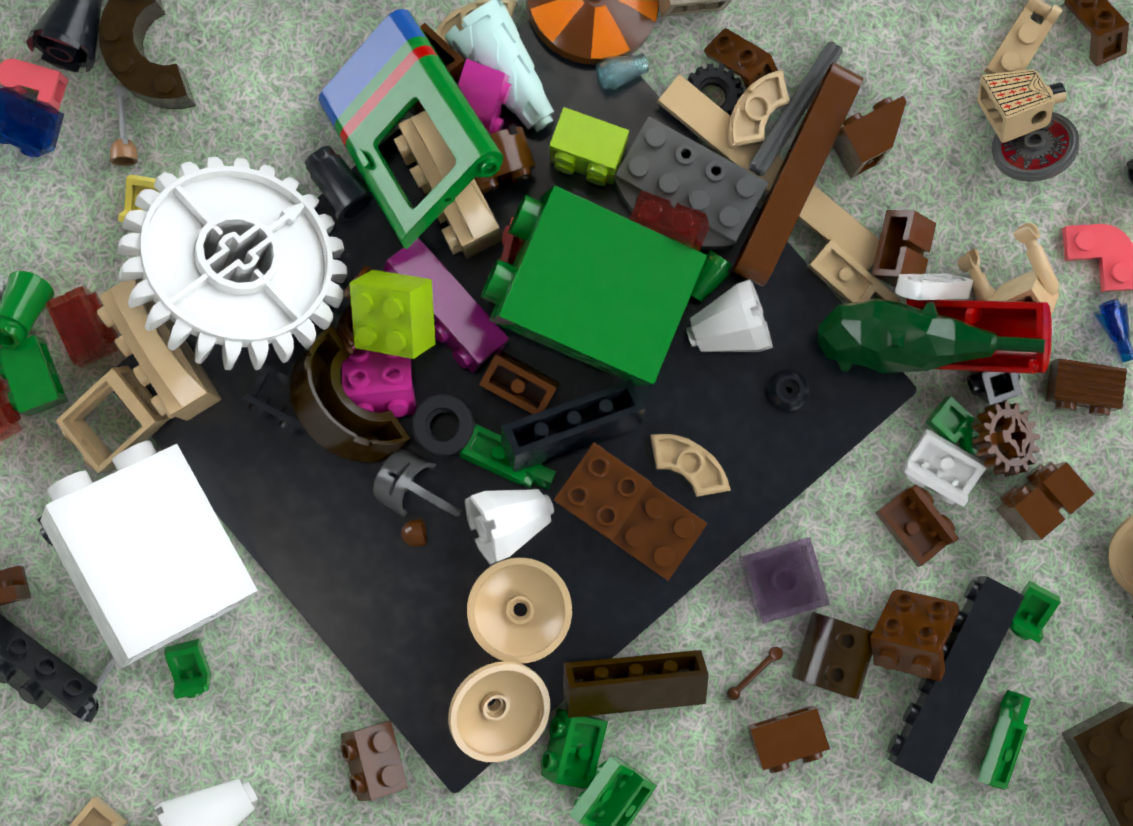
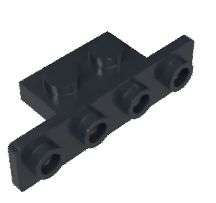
M0 614V683H7L18 691L19 696L25 702L35 704L42 710L53 698L72 713H77L96 693L97 686Z

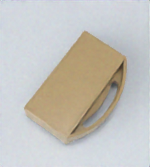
M425 110L399 123L398 126L402 135L395 138L394 141L406 166L416 162L417 166L409 170L418 187H421L426 194L432 191L455 166L456 159ZM474 179L456 197L455 201L437 217L440 224L447 221L449 225L441 231L453 255L462 251L466 259L502 241L500 227Z
M143 279L122 281L98 296L104 306L98 309L97 313L108 328L113 326L118 333H121V336L115 339V342L125 357L134 354L140 365L135 367L133 372L144 387L150 383L154 387L157 395L151 398V402L161 416L166 414L170 419L177 417L188 421L222 400L201 364L195 362V354L186 340L175 350L171 351L168 349V341L175 324L169 319L152 331L148 332L145 329L148 314L155 305V302L152 300L137 307H129L128 300L130 294Z

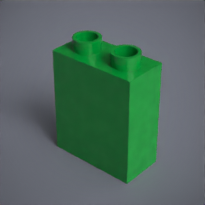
M555 185L541 196L540 201L525 195L517 208L508 231L509 234L523 240L513 265L497 259L482 291L481 298L496 304L489 321L624 381L631 380L633 385H654L707 255Z

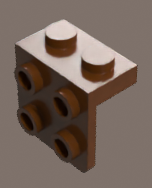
M894 590L870 637L874 665L887 670H896L915 675L919 678H928L941 682L945 673L943 647L959 614L958 603L905 590Z

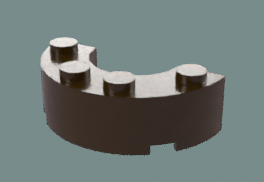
M108 0L100 20L99 42L103 58L113 75L131 94L155 107L163 109L195 107L196 104L187 77L177 64L160 65L152 63L144 55L143 41L146 31L155 20L166 15L162 1Z
M331 326L315 339L310 348L305 350L294 365L290 378V396L294 411L304 429L315 442L331 453L357 462L384 460L399 450L410 437L391 410L382 413L366 411L357 406L346 395L340 381V369L342 363L351 354L346 351L343 341Z

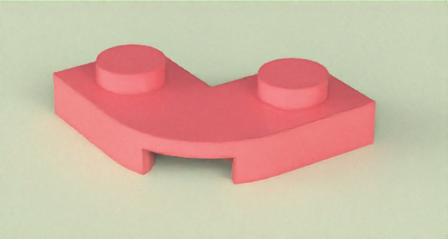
M1107 224L1072 225L1062 228L1065 261L1098 259L1101 292L1133 291V243L1122 230Z

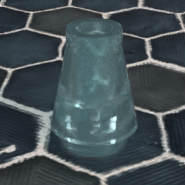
M643 53L630 56L605 57L603 62L596 65L597 77L604 90L611 88L614 91L649 71L648 62Z

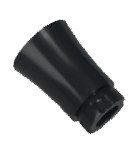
M330 146L321 147L306 159L305 165L310 173V178L322 192L339 223L344 224L355 220L375 202L376 199L367 184L356 175L339 154H336Z

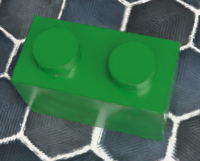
M33 335L24 339L16 349L0 348V375L8 381L11 390L8 392V398L15 411L32 416L68 402L44 338Z

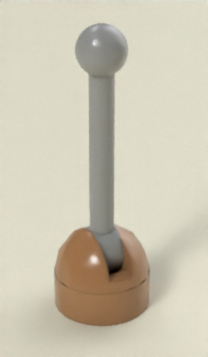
M118 85L114 93L118 97L120 139L114 141L111 145L110 162L114 165L129 166L138 162V152L136 145L126 137L125 97L128 95V90L123 85Z

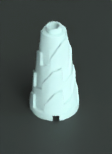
M491 0L462 19L464 22L461 25L463 30L459 31L457 26L454 25L446 33L445 39L465 61L469 59L510 76L508 83L512 84V88L505 106L516 114L528 130L534 127L536 132H539L553 122L551 115L554 113V110L544 93L542 83L534 70L535 66L520 39L517 28L506 9L507 7L502 0Z

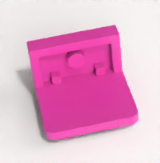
M353 346L354 352L342 363V387L346 395L357 406L366 411L382 413L391 410L395 417L413 415L417 409V402L412 384L411 358L357 349Z

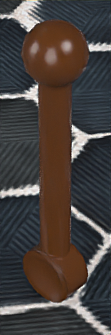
M770 648L769 655L736 687L728 689L727 697L733 701L737 700L740 697V692L773 660H780L782 658L783 651L781 648Z

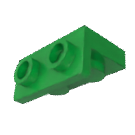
M558 708L555 717L550 723V739L547 751L544 752L541 759V776L556 784L587 789L595 778L608 721L590 716L568 718L567 710Z

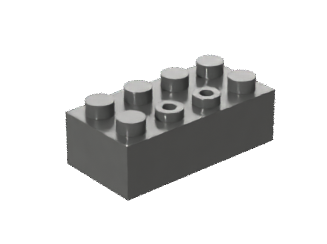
M648 116L616 172L614 186L623 203L645 227L692 249L706 251H722L733 248L769 183ZM640 198L669 220L693 228L703 233L705 237L703 239L689 237L664 227L646 214L636 203V199Z

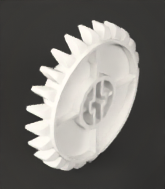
M208 157L205 168L201 170L190 161L181 164L178 172L179 179L173 174L165 172L158 176L154 187L159 192L153 189L141 191L136 198L135 205L143 210L129 211L122 225L123 229L138 233L122 236L118 243L117 254L138 255L123 263L118 278L119 281L143 279L132 290L128 305L130 308L152 300L155 302V305L148 314L145 329L148 332L152 331L169 319L175 324L168 341V349L171 351L179 347L190 334L198 337L195 347V362L201 364L207 358L214 344L222 345V358L225 370L233 368L242 347H248L254 369H261L267 357L268 344L271 343L283 363L287 362L294 349L291 334H294L298 341L308 350L316 338L315 327L311 320L323 330L328 329L333 321V313L327 304L339 308L343 300V290L334 282H344L347 277V267L341 261L333 259L340 258L344 251L342 240L337 237L328 236L335 222L329 215L317 214L315 209L319 200L314 194L302 196L296 191L298 187L297 180L292 177L285 178L283 181L275 178L274 167L266 164L259 171L250 169L248 161L243 158H236L233 166H224L222 160L218 157Z

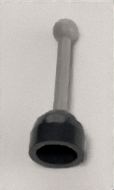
M113 656L95 683L97 686L96 693L77 713H72L76 717L89 723L95 718L99 709L98 700L95 696L116 664Z

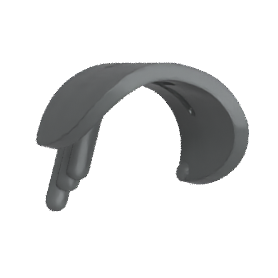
M399 449L395 451L384 462L377 474L373 488L376 499L404 518L408 512L403 509L402 500L405 491L408 489L455 517L461 514L460 509L413 482L414 476L427 467L434 469L437 464L412 450ZM392 472L400 476L398 481L390 475Z

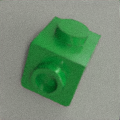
M1028 581L1020 593L1025 597L1010 628L1019 638L1024 640L1031 639L1040 643L1044 638L1043 628L1061 601L1058 595Z
M195 639L165 647L164 656L175 683L173 689L175 699L183 697L195 698L208 691L211 670L200 640Z

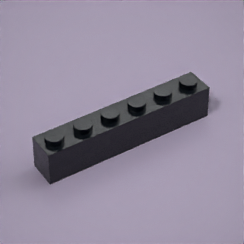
M979 576L977 580L973 579L969 583L964 594L967 601L962 611L959 610L952 631L943 647L944 676L941 682L928 678L921 679L918 690L921 693L916 703H910L904 713L903 721L906 724L900 735L896 733L893 736L887 752L890 753L888 758L890 762L931 784L1025 597L988 576Z

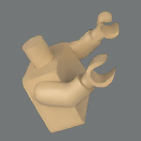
M1025 223L1013 232L1014 237L1020 243L1025 244L1027 248L1026 255L1033 270L1002 284L997 290L989 285L985 273H982L979 267L980 256L976 249L968 251L966 255L961 256L958 260L960 270L969 272V279L973 280L972 289L977 300L1047 302L1052 315L1059 297V282L1048 261L1043 246L1039 245L1036 240L1040 238V232L1034 223Z

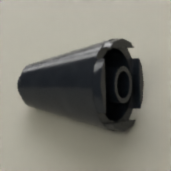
M54 0L30 31L26 41L28 48L33 52L36 47L43 53L42 60L60 69L79 72L80 67H86V72L91 71L96 58L102 0Z

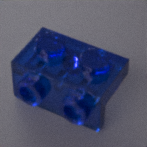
M5 87L0 88V143L20 148L22 154L30 157H40L54 151L64 113Z

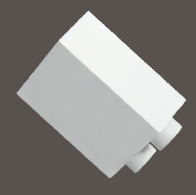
M151 441L138 443L122 451L112 459L118 470L117 472L93 483L87 471L83 470L57 481L47 489L53 502L45 505L40 522L120 669L245 604L258 591L177 444L157 453Z

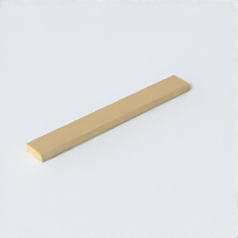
M679 74L658 99L657 103L722 157L755 174L750 171L749 163L762 144L729 149L728 127L731 116ZM778 155L763 176H758L769 182L765 189L767 194L784 161ZM814 185L798 219L824 241L827 242L832 239L868 271L874 264L879 238Z

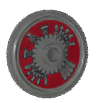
M1052 112L1051 122L1046 127L1002 143L997 134H995L992 142L993 160L997 168L1010 178L1027 182L1046 180L1062 173L1074 162L1079 152V134L1075 125L1068 118Z

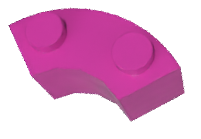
M466 59L458 86L488 133L492 134L501 131L504 119L500 118L502 103L505 104L511 92L512 84L508 83L510 76Z

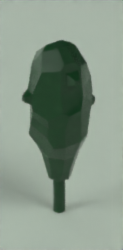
M876 298L864 302L844 303L838 305L818 326L817 343L826 357L836 360L841 370L848 372L853 364L881 373L929 371L955 362L991 357L996 350L1044 353L1045 339L997 336L994 332L978 328L949 316L939 315L934 303H927L923 310L910 305Z

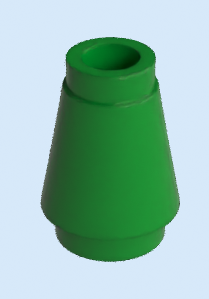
M710 250L691 295L700 302H703L730 275L728 271L732 265Z

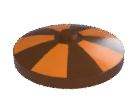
M526 0L529 20L540 39L562 57L588 65L614 63L636 52L651 34L659 12L658 0Z

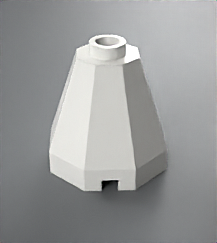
M747 280L736 284L690 318L691 326L687 327L686 330L692 347L698 346L701 352H761L773 348L768 325L764 320L762 306L753 282Z
M539 489L483 491L465 499L468 524L471 530H477L479 537L475 539V542L489 564L510 557L551 522V514L554 513L551 499L548 495H543Z

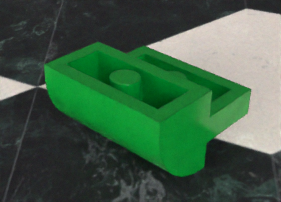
M615 755L613 757L610 756L607 761L597 768L595 778L589 787L578 795L574 802V808L569 815L585 826H630L657 785Z

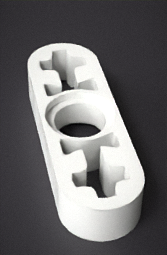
M949 273L900 274L895 293L914 300L968 299L973 280Z

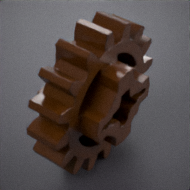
M1008 401L986 406L984 408L985 412L977 415L981 424L973 426V430L979 433V437L973 439V443L980 444L981 448L977 452V456H985V468L994 466L995 475L1004 474L1005 477L1029 471L1028 465L1036 463V459L1032 454L1040 452V448L1034 445V440L1040 438V435L1033 433L1032 430L1036 422H1028L1029 412L1027 410L1019 412L1018 403L1009 404Z

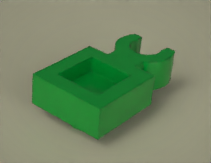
M952 396L945 397L925 423L940 437L953 444H956L959 440L961 449L972 455L977 454L978 451L973 448L971 440L973 437L978 438L979 433L970 427L975 418Z

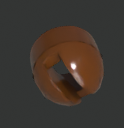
M423 518L411 520L402 527L401 537L407 545L412 547L427 545V532Z

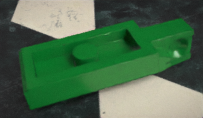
M477 424L474 425V432L468 445L461 450L459 456L516 484L529 488L534 484L549 490L556 476V471L541 465L542 463L514 473L501 445V435Z
M1006 691L1000 703L1001 711L999 712L998 721L991 730V742L987 754L980 763V774L977 781L1002 790L1008 788L1028 725L1024 724L1031 698L1014 691Z

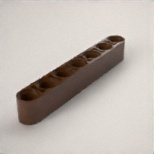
M835 62L831 63L744 242L732 272L762 287L765 286L854 102L864 77Z

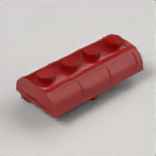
M906 299L907 305L922 310L927 303H934L939 315L949 316L978 328L994 332L997 336L1045 339L1044 353L996 350L991 357L955 362L935 369L1035 374L1044 373L1048 368L1052 346V319L1050 306L1047 302Z

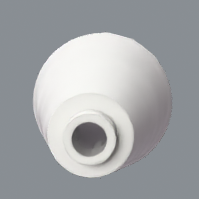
M238 778L161 802L154 808L160 814L158 818L162 826H237L255 810L253 802L258 800L249 781L242 784Z

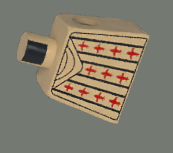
M1033 69L986 74L980 78L977 101L1000 141L1004 143L1046 127L1051 122L1054 105L1066 101V90L1061 82L1046 86L1038 72Z

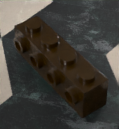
M701 650L564 663L563 695L568 718L706 704L709 674Z

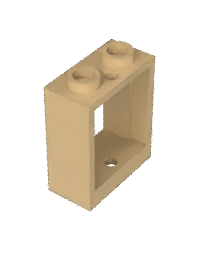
M129 366L111 368L69 407L56 422L62 428L63 436L70 443L75 444L83 454V460L86 465L99 474L114 470L116 467L112 459L138 443L146 441L170 418L166 414L161 416L151 402L152 394L138 381ZM115 391L142 427L111 453L84 418L108 395Z

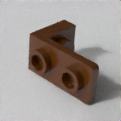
M1065 0L1064 4L1091 33L1089 58L1096 67L1127 53L1129 23L1108 0Z
M727 28L723 29L704 49L707 57L724 65L725 68L733 70L735 74L740 76L746 89L759 78L778 71L770 53Z

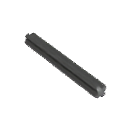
M830 41L824 47L791 98L790 103L785 107L765 138V141L749 163L750 171L758 176H763L767 172L812 102L827 69L832 62L836 63L842 55L843 49L841 46Z

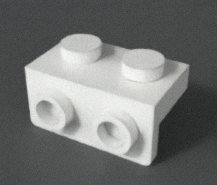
M926 429L905 461L904 472L912 483L920 487L928 486L937 491V495L945 502L953 505L957 503L964 507L968 502V494L986 468L984 466L985 462Z

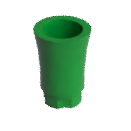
M14 271L8 276L5 291L0 301V345L3 348L16 349L28 337L36 320L54 298L53 288L40 276L27 271Z

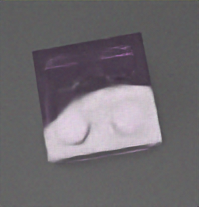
M810 537L800 538L739 556L759 623H768L830 605Z

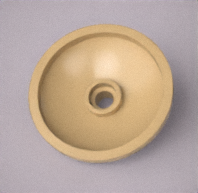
M510 558L492 565L476 580L468 598L467 618L475 640L487 653L502 661L520 664L530 663L552 653L564 640L571 624L572 602L564 581L552 568L534 559ZM517 603L526 605L527 613L524 616H518L514 613V606Z
M502 661L483 666L474 671L461 683L452 698L448 714L451 735L465 754L479 761L502 762L519 756L538 740L547 725L550 714L549 692L539 675L523 664ZM496 698L494 704L487 706L492 699Z

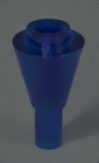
M1119 299L1101 303L1098 305L1100 311L1094 313L1095 317L1110 339L1115 342L1121 361L1133 360V349L1129 341L1128 303H1120Z

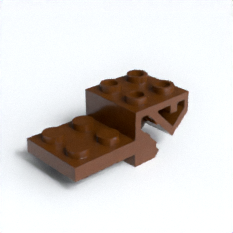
M593 443L554 501L585 522L593 530L669 581L708 523L651 484L652 482L596 443Z

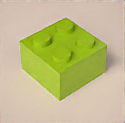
M563 107L549 145L550 163L555 164V169L566 174H573L575 171L587 175L586 179L591 183L605 186V183L613 185L615 174L621 165L627 148L629 130Z
M371 270L349 283L355 348L414 359L436 344L432 279Z

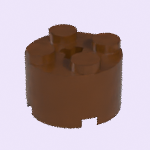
M516 127L517 134L513 135L509 134L508 129L490 134L503 154L504 159L499 171L495 175L474 178L482 195L500 189L499 182L512 179L513 184L532 177L531 170L536 167L523 127Z

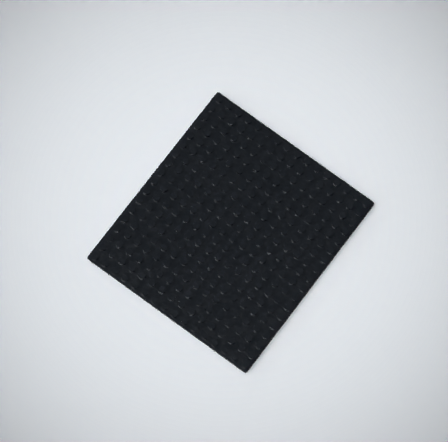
M528 20L517 31L535 66L534 70L542 83L544 93L554 110V113L551 115L553 122L539 132H536L534 127L528 130L516 114L502 103L500 118L504 119L501 130L508 129L509 134L513 135L517 134L516 127H523L536 167L531 170V178L513 184L512 179L499 182L500 189L483 195L500 227L501 237L507 225L510 226L511 218L514 217L525 195L540 201L541 196L554 185L644 226L628 210L614 184L605 183V186L589 182L586 179L587 175L575 171L573 174H566L555 169V164L550 163L549 145L563 107L629 130L627 148L622 162L648 116L700 145L702 144L684 124L657 103L660 97L625 58L603 65H588L571 61L550 49L540 39L530 20ZM399 128L380 144L378 149L413 208H416L430 192L425 194L422 188L418 187L409 170L417 166L416 162L406 166L397 149L398 147L394 139L402 135ZM355 165L352 170L366 184ZM323 194L317 197L319 200L315 209L317 214L329 215L335 222L328 236L337 237L343 242L344 251L341 257L333 258L341 261L347 267V277L344 282H334L343 291L365 265L375 270L383 271L386 261L403 248L376 200L361 216L351 222L341 224L338 222ZM640 198L636 199V203L642 210L664 227L689 237L699 239L705 237L703 233L693 228L669 220ZM757 206L731 250L713 251L732 265L728 271L730 275L703 302H700L692 295L690 296L654 385H634L645 408L641 427L596 443L652 482L651 484L708 523L669 581L593 530L585 522L554 501L592 445L542 462L541 465L556 471L555 479L549 490L534 484L529 488L459 457L460 454L451 457H436L426 452L414 438L412 431L413 415L396 417L410 437L400 449L412 450L437 464L434 469L429 467L422 469L414 476L413 482L461 510V514L455 517L409 489L405 491L402 500V507L408 512L405 518L386 507L376 499L373 488L377 474L388 458L376 462H357L337 456L318 445L308 433L299 429L295 435L278 426L281 419L269 413L265 419L249 411L250 403L242 399L245 392L249 394L265 364L291 378L295 363L306 350L294 334H291L294 349L289 360L283 363L271 343L268 344L267 357L259 370H255L252 365L248 347H242L233 368L225 370L222 358V345L214 344L210 354L201 363V366L222 400L188 421L177 417L169 419L151 436L162 450L175 444L179 446L214 512L452 793L460 792L493 763L479 761L468 756L454 741L448 723L452 698L461 683L474 671L491 663L502 662V660L487 653L478 644L468 623L467 603L471 589L479 576L496 563L489 564L477 547L475 539L479 535L477 530H471L468 524L465 499L483 491L539 489L543 495H548L552 501L554 513L551 514V522L510 557L503 559L529 558L546 564L562 578L571 597L572 618L564 640L546 657L534 662L522 663L535 671L545 683L549 692L551 712L564 701V663L610 659L616 656L916 393V386L904 372L881 373L853 364L849 371L845 372L841 370L836 360L826 357L817 343L818 326L838 305L843 303L819 276L807 267L808 264L788 241L765 286L762 287L753 282L762 306L764 320L768 325L773 348L761 352H701L698 346L692 347L686 330L687 327L691 326L690 318L736 284L748 280L732 272V269L760 211ZM436 218L418 238L488 316L491 317L496 304L481 298V295L498 258H502L504 250L502 241L466 259L462 251L453 255L441 231L449 225L447 221L440 224L438 218ZM697 250L705 255H707L709 252L706 250ZM344 296L339 308L327 304L333 313V321L329 327L332 326L335 331L341 315L351 304V299L349 300ZM311 320L315 327L317 338L324 330ZM497 325L509 338L501 349L503 352L560 382L545 410L626 382ZM190 334L186 341L195 354L198 337ZM435 338L436 344L416 358L411 359L412 384L417 407L429 397L438 394L452 395L462 400L470 409L475 424L499 435L502 432V425L533 415L479 385L494 356L472 373L468 368H463L456 362L452 355L453 351L445 342L441 343ZM131 354L116 367L129 366L133 371L140 364L134 354ZM341 366V369H340V381H341V385H342V366ZM780 370H795L801 373L808 382V400L801 408L794 412H785L774 408L769 402L766 389L767 383ZM151 383L145 386L153 397L157 395ZM786 387V393H791L790 387ZM440 413L432 419L430 429L435 437L448 439L455 434L457 422L452 415ZM650 435H678L690 439L703 447L721 465L728 479L731 491L696 497L691 484L681 474L672 470L656 469ZM393 472L390 474L393 478L397 479V481L400 478V476ZM423 518L427 532V545L420 547L407 545L401 537L402 527L411 520ZM517 603L514 606V613L518 616H524L527 613L526 605ZM496 698L492 699L487 706L494 704Z

